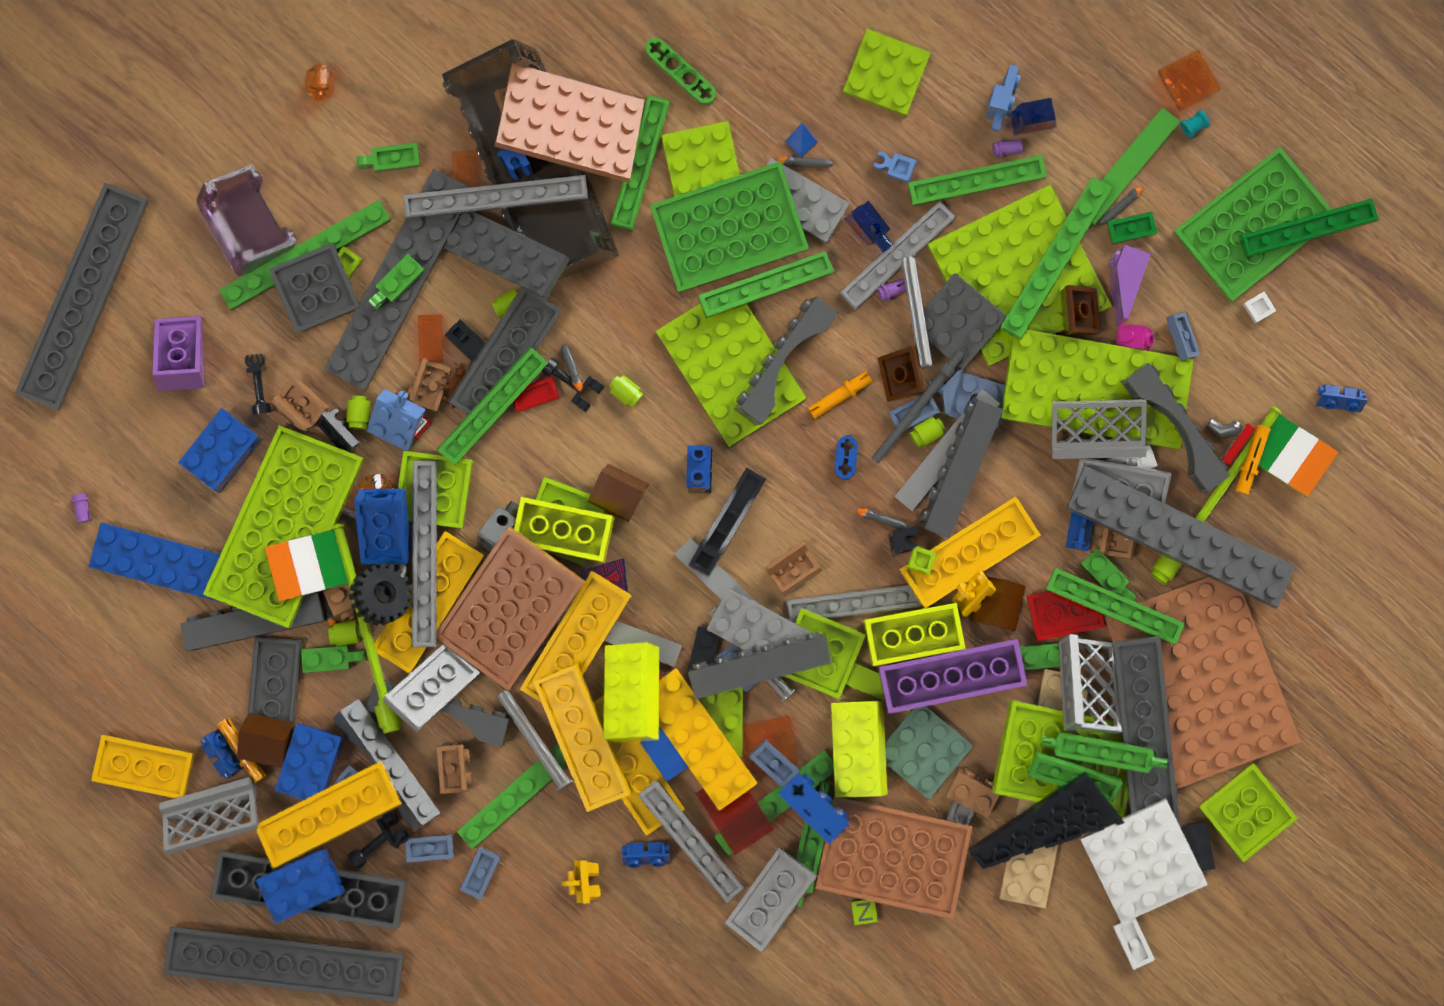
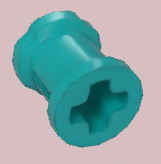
M1198 110L1196 115L1190 119L1182 120L1180 127L1183 133L1189 139H1192L1195 133L1203 128H1209L1210 121L1202 110Z

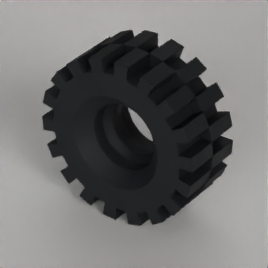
M379 564L377 566L373 565L359 573L353 580L355 583L350 586V590L353 593L349 595V600H354L355 602L351 605L352 609L357 608L359 611L356 615L359 618L364 616V622L369 623L372 621V625L376 626L379 624L386 625L406 613L405 610L410 608L411 604L408 601L413 598V594H408V591L412 590L411 585H406V581L409 580L408 577L404 576L402 578L400 576L403 571L400 569L394 571L393 565L385 567V564ZM377 586H384L388 590L389 600L386 603H380L375 598L374 589Z

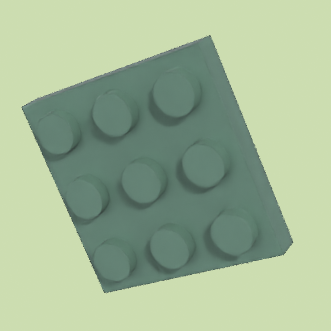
M926 706L914 708L885 741L886 765L930 800L971 750L973 745Z

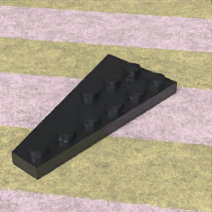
M1084 771L968 850L981 868L985 869L1010 861L1013 856L1023 853L1028 855L1033 853L1035 849L1044 846L1047 849L1081 838L1082 834L1093 830L1096 832L1102 831L1104 827L1114 823L1116 825L1124 824V821L1086 771Z

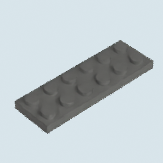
M475 212L461 214L443 246L446 251L545 299L550 295L570 261L566 255Z
M521 287L448 402L469 414L529 347H532L535 351L538 349L562 310L543 297Z

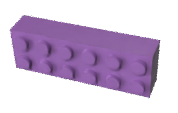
M1018 639L878 667L888 714L1027 686Z

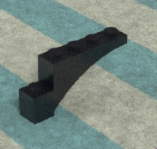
M746 467L731 495L689 562V567L708 578L710 577L765 483L766 478Z

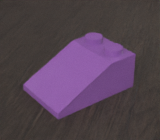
M1124 245L1120 250L1117 249L1115 254H1112L1108 267L1111 268L1109 277L1115 323L1118 326L1119 324L1122 325L1130 315L1151 255L1128 245Z
M201 316L155 319L152 375L158 391L204 388L205 364Z

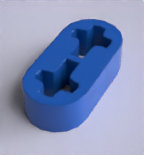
M851 436L841 437L836 446L834 471L836 476L842 480L850 479L856 470L858 445L857 441ZM846 440L850 441V445L854 447L849 450L848 456H844L845 450L841 448V444H844ZM844 460H848L847 466L851 468V472H847L844 476L842 471L838 470V467H842Z

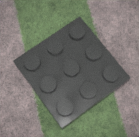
M334 243L268 269L296 333L360 307V303Z
M956 273L951 276L923 310L928 341L949 359L957 350L963 352L965 356L957 365L962 370L969 365L1007 317Z

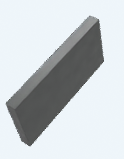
M255 637L248 713L295 723L302 640Z

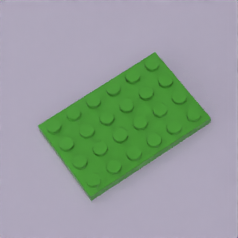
M1279 147L1174 230L1173 233L1231 303L1308 242L1245 258L1239 239L1240 235L1332 209L1283 149Z
M781 161L650 205L678 293L809 250Z

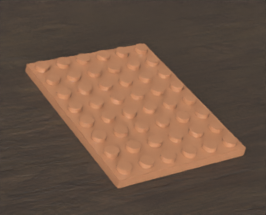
M1206 577L1139 603L1185 623L1176 645L1161 640L1176 789L1301 742L1243 593L1210 577ZM1106 615L1103 616L1112 642L1154 637Z

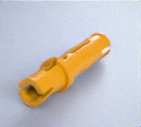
M865 370L849 382L848 380L844 381V385L807 408L816 420L847 398L855 397L858 391L872 384L873 381Z
M1256 425L1244 465L1240 467L1241 474L1235 491L1249 495L1254 477L1259 472L1257 468L1269 432L1271 431L1270 428ZM1259 439H1260V442H1259V445H1258V448H1257L1255 457H1253V456H1254V453H1255V450H1256V447H1257V444H1258V441H1259Z
M227 718L216 726L237 755L239 732L236 730L231 719ZM239 759L240 766L245 768L254 784L267 777L259 763Z

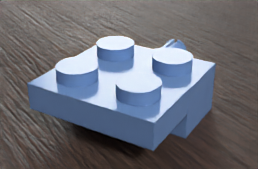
M1009 65L1002 86L995 84L991 92L985 118L993 120L992 131L1000 132L1001 123L1005 115L1009 116L1013 108L1015 97L1011 95L1015 94L1021 75L1017 74L1018 66Z
M384 389L376 399L367 432L405 451H409L426 409L406 400L408 394H404L405 391H400L396 395Z

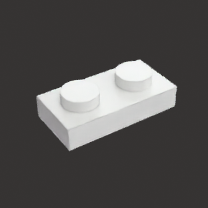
M1136 918L1112 925L1133 970L1155 960Z

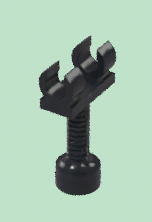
M255 353L257 359L255 364L254 355L252 354L249 357V354H247L245 364L249 368L246 369V372L252 373L254 377L255 398L257 400L252 405L253 414L270 413L271 406L270 403L264 400L263 380L261 377L262 371H267L266 367H264L266 362L265 356L261 353L260 355Z
M551 357L541 372L548 377L554 375L565 382L566 385L576 390L577 393L571 400V403L582 411L587 412L591 405L581 398L582 394L588 386L600 394L604 386L589 375L583 384L582 390L578 391L571 381V376L559 368L560 362Z
M392 811L383 814L381 819H377L376 822L382 834L378 835L362 850L355 848L348 854L349 860L356 868L360 869L367 863L366 857L384 842L388 841L392 847L398 849L401 844L408 841L410 836L406 830L403 831L402 828H399L392 833L389 828L399 821L396 813L393 814Z

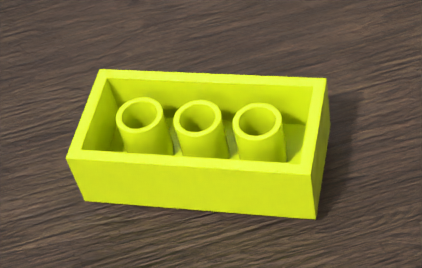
M521 497L514 530L543 551L605 563L615 518L611 515Z
M957 603L863 621L872 666L966 649Z
M647 642L605 646V740L616 743L659 740L658 646Z
M884 702L831 703L835 797L888 795Z

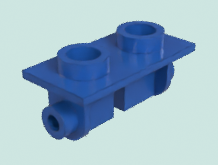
M1324 384L1318 387V395L1320 397L1316 406L1326 409L1347 410L1348 412H1362L1368 398H1365L1366 392H1362L1361 389L1344 387L1343 394H1340V387Z
M1071 512L1065 547L1089 551L1093 522Z
M219 730L205 735L200 740L202 743L201 748L209 759L217 756L218 760L212 764L225 780L231 777L233 773L243 769L239 764V759L236 758L237 756L232 752L225 737Z
M649 842L648 851H644L643 843H627V846H622L623 866L627 865L630 868H638L641 865L651 864L653 867H662L665 864H670L669 844Z

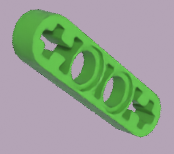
M660 38L648 40L645 49L649 59L700 105L708 106L714 102L716 97L715 88L663 40ZM652 45L655 47L660 45V52L664 55L662 62L659 61L661 60V55L658 52L651 53ZM669 59H676L679 62V66L675 70H670L666 67V62ZM684 75H694L695 82L692 85L684 84L682 81ZM699 82L702 83L700 88L704 92L710 91L709 99L707 97L702 99V94L698 89L695 92L692 91L697 88Z

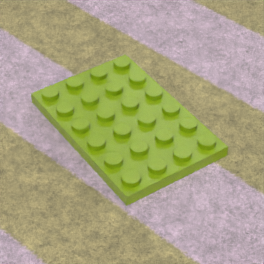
M698 304L656 331V334L729 448L807 399L783 362L776 379L775 406L763 424L755 426L734 410L737 405L735 401L742 391L746 392L750 386L748 383L754 373H759L763 367L761 365L763 359L775 350L747 304L707 319L701 305Z
M1009 700L991 793L1039 802L1062 787L1028 776L1027 770L1036 752L1121 778L1123 784L1114 801L1110 803L1120 816L1124 818L1128 802L1125 769L1055 756L1054 748L1040 746L1042 736L1056 739L1059 732L1122 743V734L1081 729L1065 731L1063 711ZM1084 716V723L1092 724L1095 721L1093 717ZM1104 720L1108 726H1114V722Z

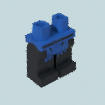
M687 445L686 488H688V493L711 494V446Z

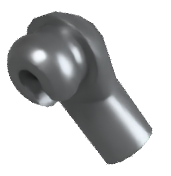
M1212 418L1206 425V428L1221 439L1236 437L1241 432L1242 425L1235 420L1232 423L1221 425Z

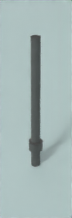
M957 350L947 363L944 362L939 369V374L871 457L874 461L879 463L946 378H950L955 372L954 368L965 356L963 352Z

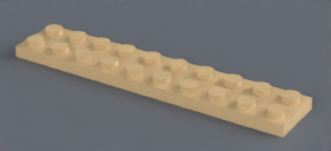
M1043 670L1037 706L1063 711L1061 672ZM1084 688L1082 690V697L1086 700L1088 691ZM1018 798L1015 817L1038 802ZM1058 845L1047 849L1044 846L1033 850L1031 854L1025 855L1023 853L1011 857L1010 861L1005 863L999 899L1046 908Z

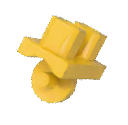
M978 570L966 584L960 583L957 586L959 592L952 600L954 603H957L961 614L967 617L971 612H976L981 607V601L986 596H992L996 588L985 574Z
M574 860V871H567L568 880L561 881L562 886L569 887V895L576 894L577 903L588 904L590 900L601 897L599 885H589L588 881L589 876H598L599 866L598 863L587 862V860Z

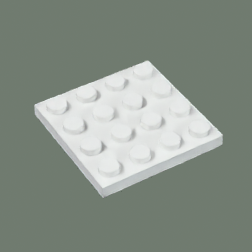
M1166 799L1124 817V824L1116 825L1114 823L1104 827L1102 831H1093L1080 838L1121 923L1208 885Z

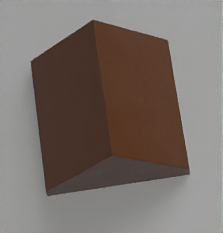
M1065 286L1061 290L1064 336L1101 334L1097 288Z
M915 346L878 357L887 402L923 394L925 390Z
M607 464L601 471L588 502L630 522L649 484Z
M987 577L996 588V591L992 596H986L981 601V607L976 612H972L970 621L1016 631L1026 586L1006 579Z
M248 713L239 730L236 758L282 768L295 723Z

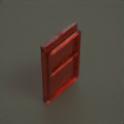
M704 788L695 793L734 855L774 830L749 790L720 811Z

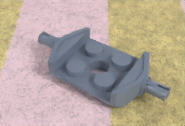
M958 370L936 392L942 396L944 415L958 419L964 412L970 397L978 395L982 389L1000 403L998 408H1001L1005 385ZM999 419L996 429L1004 420Z

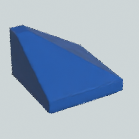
M803 123L785 141L800 158L817 143Z

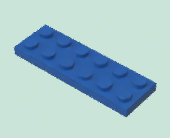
M101 523L88 567L214 600L203 595L221 554Z

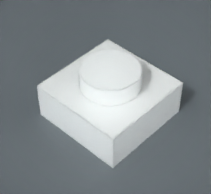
M1265 292L1243 304L1255 324L1276 311Z

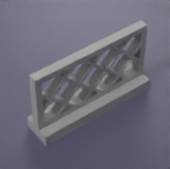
M1146 399L1052 402V459L1146 457ZM1141 406V413L1134 420L1126 413L1131 407ZM1108 407H1115L1119 413L1109 420L1103 412ZM1057 408H1067L1072 414L1062 421L1057 416ZM1084 408H1092L1096 413L1086 421L1079 413ZM1123 415L1131 423L1121 431L1114 423ZM1076 416L1084 424L1074 432L1067 424ZM1098 416L1107 422L1099 431L1091 425ZM1110 426L1119 433L1113 439H1106L1102 435ZM1133 426L1140 430V438L1130 439L1125 434ZM1086 427L1095 433L1089 440H1083L1079 436ZM1063 428L1072 434L1067 440H1057V433Z
M1067 635L1059 641L1064 730L1074 731L1081 729L1121 733L1122 724L1118 705L1112 643L1079 639L1078 635ZM1079 646H1084L1091 653L1086 659L1079 653ZM1100 648L1108 649L1109 659L1107 661L1097 652ZM1092 656L1101 664L1097 671L1088 663ZM1082 666L1092 675L1087 681L1080 673ZM1103 669L1110 674L1109 683L1099 675ZM1094 678L1103 687L1099 693L1089 684ZM1084 688L1094 697L1089 703L1082 697V690ZM1105 691L1112 697L1110 705L1101 697ZM1095 701L1105 710L1100 716L1091 707ZM1086 710L1095 719L1092 724L1084 723L1083 713ZM1107 713L1113 718L1114 726H1108L1102 719Z
M244 778L159 803V809L163 817V840L166 855L258 829L256 808L258 794L251 778ZM249 801L244 808L237 806L240 803ZM226 808L221 815L215 813L216 810ZM233 810L239 812L233 820L227 818ZM204 814L198 821L192 819L195 816ZM245 815L251 818V822L239 824ZM210 817L215 818L216 820L210 827L204 825ZM181 821L175 828L170 826L171 823ZM222 822L228 824L224 830L216 831ZM188 823L193 825L187 834L181 832ZM199 829L205 831L201 837H193ZM177 835L182 837L179 843L171 845L172 840Z

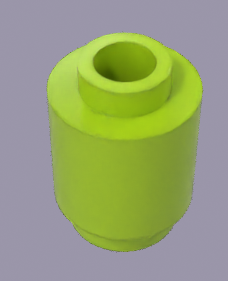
M515 288L496 297V300L491 302L499 319H501L518 293Z
M617 375L609 384V387L612 388L609 393L625 406L629 405L631 408L634 407L643 395L640 391L641 388L625 375L621 378Z
M352 396V400H347L346 422L349 423V429H367V424L370 422L371 401H367L366 396Z
M930 417L913 427V431L909 432L918 448L926 447L944 436L942 431L945 430V427L939 418L935 420L934 417Z
M357 620L334 623L333 626L328 627L331 645L360 643V638H363Z

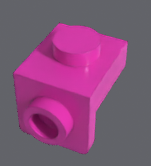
M1119 324L1116 340L1117 346L1150 351V347L1154 343V335L1151 329L1146 326Z

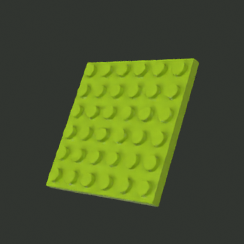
M1048 185L928 243L927 246L945 282L956 273L1007 316L1063 226L1067 216L1051 185ZM1081 244L1077 247L1027 330L1055 335L1064 331L1061 290L1067 285L1097 288L1099 313L1112 307ZM1001 326L980 350L988 367L1008 358L1010 354L1012 335L1000 330Z

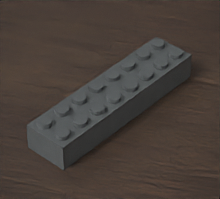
M226 849L221 850L218 853L210 898L268 908L256 880L297 861H290L274 869L268 856ZM335 868L341 880L339 884L343 885L345 892L300 912L302 914L398 929L401 927L409 880Z

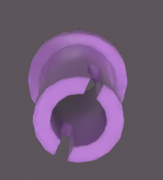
M1021 139L1006 142L997 140L992 145L994 157L1002 158L1004 155L1022 154Z
M904 278L888 285L882 284L877 289L881 301L886 300L888 302L890 298L906 292V285L903 284L905 283Z
M86 493L72 495V500L70 501L74 504L77 523L92 520L87 502L89 497H86Z

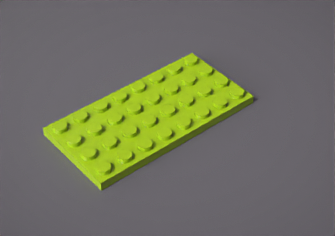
M1027 330L1021 340L1012 336L1001 406L1003 412L1000 419L1052 428V402L1133 400L1120 381L1146 363H1149L1150 366L1153 365L1158 370L1159 378L1163 384H1167L1172 389L1176 402L1181 403L1187 409L1194 359L1181 361L1178 356ZM1147 405L1145 445L1150 444L1151 446L1180 450L1182 438L1175 426L1166 416ZM1141 406L1131 407L1126 413L1134 420L1141 413ZM1108 407L1103 412L1109 420L1119 413L1115 407ZM1057 408V416L1062 421L1072 414L1067 408ZM1084 408L1079 414L1087 421L1096 412L1092 408ZM1122 415L1114 424L1122 431L1131 422ZM1075 416L1067 425L1075 432L1084 423ZM1100 416L1091 423L1097 431L1107 424ZM1110 426L1102 435L1105 438L1113 439L1119 433ZM1133 426L1125 435L1130 439L1140 438V430ZM1088 427L1081 432L1082 434L1095 435Z
M279 425L203 595L290 629L305 595L279 602L265 547L331 530L339 520L365 459Z

